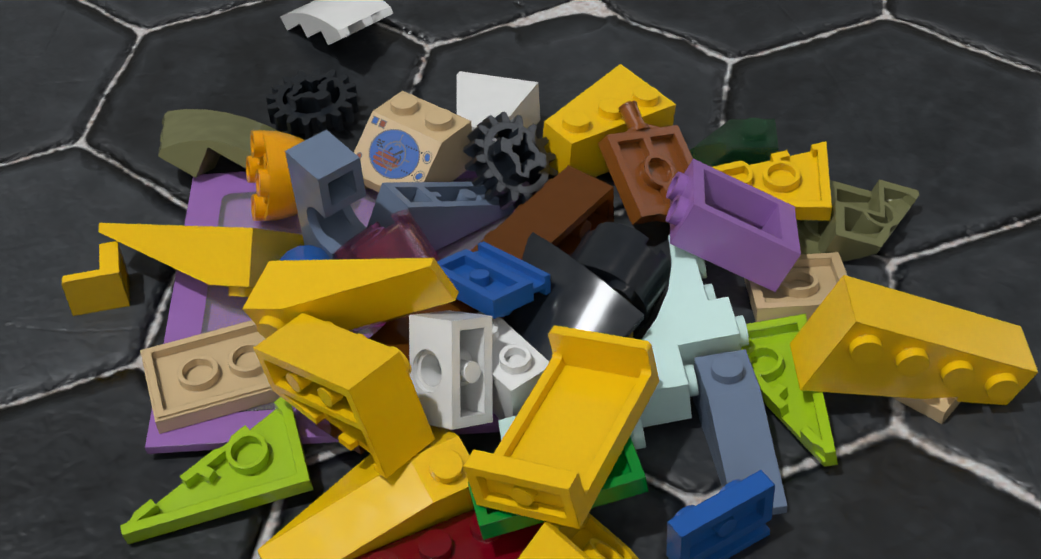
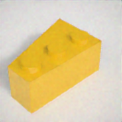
M619 64L544 121L543 138L547 137L549 140L547 145L544 146L545 151L556 155V159L550 162L549 166L557 170L558 174L568 165L594 178L609 172V169L598 143L608 134L622 133L628 130L621 112L618 110L622 104L635 100L644 122L658 127L673 126L676 104L622 64Z
M301 313L253 347L268 382L275 393L315 424H318L324 418L343 432L338 436L339 442L350 451L358 445L367 450L375 460L373 464L374 470L386 479L435 440L409 375L412 371L411 365L398 348L386 346L368 339L363 334L353 333L334 325L330 321H323L305 313Z

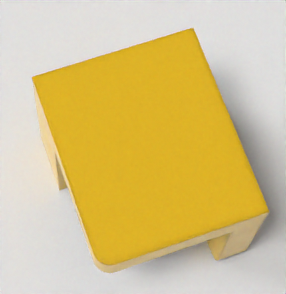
M118 241L99 244L98 270L62 277V288L73 316L130 306L129 273Z

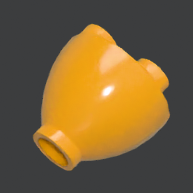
M251 131L250 148L252 156L246 157V178L248 183H255L256 194L251 196V215L253 221L280 220L298 214L285 151L305 140L278 131Z

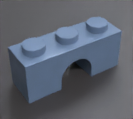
M327 130L286 150L285 154L304 245L322 248L332 260L376 259L372 231L358 219L350 205L366 196L360 157Z

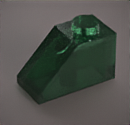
M730 119L689 151L693 159L710 167L740 160L749 165L769 161L771 154L779 150L775 119Z

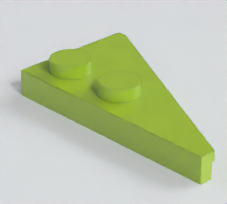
M806 313L746 324L749 345L742 346L741 350L746 349L761 389L763 402L824 467L838 465L823 392L800 390L790 348V342L807 322Z
M282 397L278 398L273 402L276 409L250 430L244 425L231 435L229 441L224 446L212 450L179 476L183 483L156 504L150 499L137 509L127 523L120 525L122 536L127 544L312 491L313 486L293 406Z

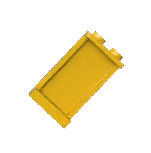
M555 325L548 333L553 353L552 358L495 452L489 453L474 449L463 467L476 505L580 529L659 383V376L652 345L648 341Z

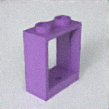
M695 159L691 161L685 173L677 172L673 177L666 194V198L670 199V208L666 216V222L670 223V244L776 292L801 255L795 207Z

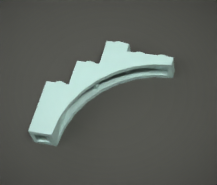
M668 235L671 273L668 292L656 320L641 339L650 342L652 345L659 383L630 435L635 450L646 448L643 427L692 418L690 397L699 395L694 370V357L741 350L742 346L749 345L748 331L743 315L734 316L729 297L716 299L712 283L703 285L702 279L707 278L705 260L670 244V235ZM516 416L498 420L501 440Z

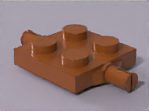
M635 100L632 102L628 101L618 108L628 130L622 133L606 135L598 143V146L632 225L653 221L666 222V216L670 208V199L666 198L668 187L677 172L685 173L693 158L678 125L665 127L648 125L643 120L637 102Z

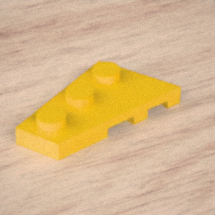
M826 141L812 144L810 152L790 156L788 151L785 150L772 153L770 160L749 165L740 160L712 167L795 207L796 220L830 221L832 202Z

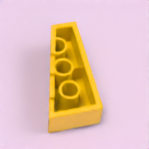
M846 275L840 278L790 342L799 387L803 391L914 399L958 397L957 402L1008 405L1038 374L1021 326Z

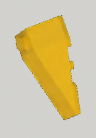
M99 223L98 230L99 233L208 285L229 286L228 296L236 297L250 296L269 261H279L287 251L304 245L302 234L258 228Z

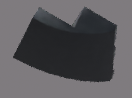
M534 232L528 237L522 260L550 274L551 293L547 295L540 292L534 293V301L513 310L511 314L504 317V321L549 362L553 353L548 333L555 325L628 337L644 320L642 312L575 259Z

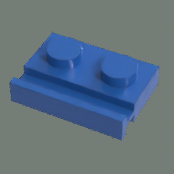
M484 241L478 243V251L472 252L464 249L437 261L459 293L456 299L482 312L484 315L492 316L493 319L507 316L513 310L534 301V293L536 292L544 295L551 293V277L549 273Z
M759 470L743 480L736 479L729 482L718 494L696 506L688 505L682 508L671 520L667 521L666 556L669 559H728L770 535V528L765 523L772 519L775 484L762 470Z

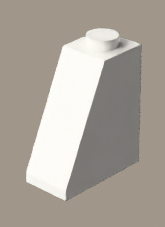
M462 71L457 74V115L470 120L472 130L488 116L492 115L495 118L501 112H506L510 120L517 115H521L523 126L526 128L533 123L535 125L539 123L538 82ZM493 138L492 140L496 142L500 138Z

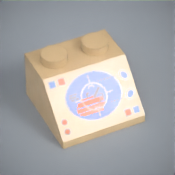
M401 91L372 111L354 151L360 157L364 185L379 192L382 183L454 181L467 171L464 165L472 160V157L463 152V148L471 142L467 137L472 131L471 121L447 109Z

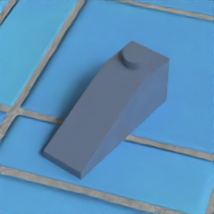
M386 182L381 185L367 228L372 231L373 240L380 246L382 252L390 257L406 258L407 256L429 255L513 213L514 207L512 204L505 210L500 209L498 197L495 196L487 201L485 199L487 189L483 185L474 187L472 182Z
M746 349L694 357V370L699 395L693 396V402L722 488L733 480H743L762 470L775 484L772 515L787 513V501L762 393Z

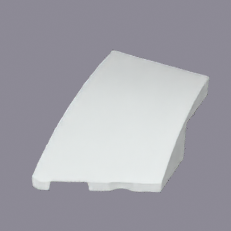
M314 0L280 16L287 31L301 24L307 38L322 32L327 44L330 45L393 14V11L384 0Z

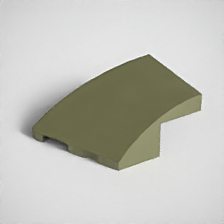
M205 109L168 111L162 119L163 129L160 135L161 144L158 157L195 178L214 169L220 155L246 168V157L252 156L250 148L251 131L278 130L252 119L227 112Z
M879 179L872 191L830 180L832 202L830 221L796 220L801 254L839 252L843 262L878 253L919 197V190Z

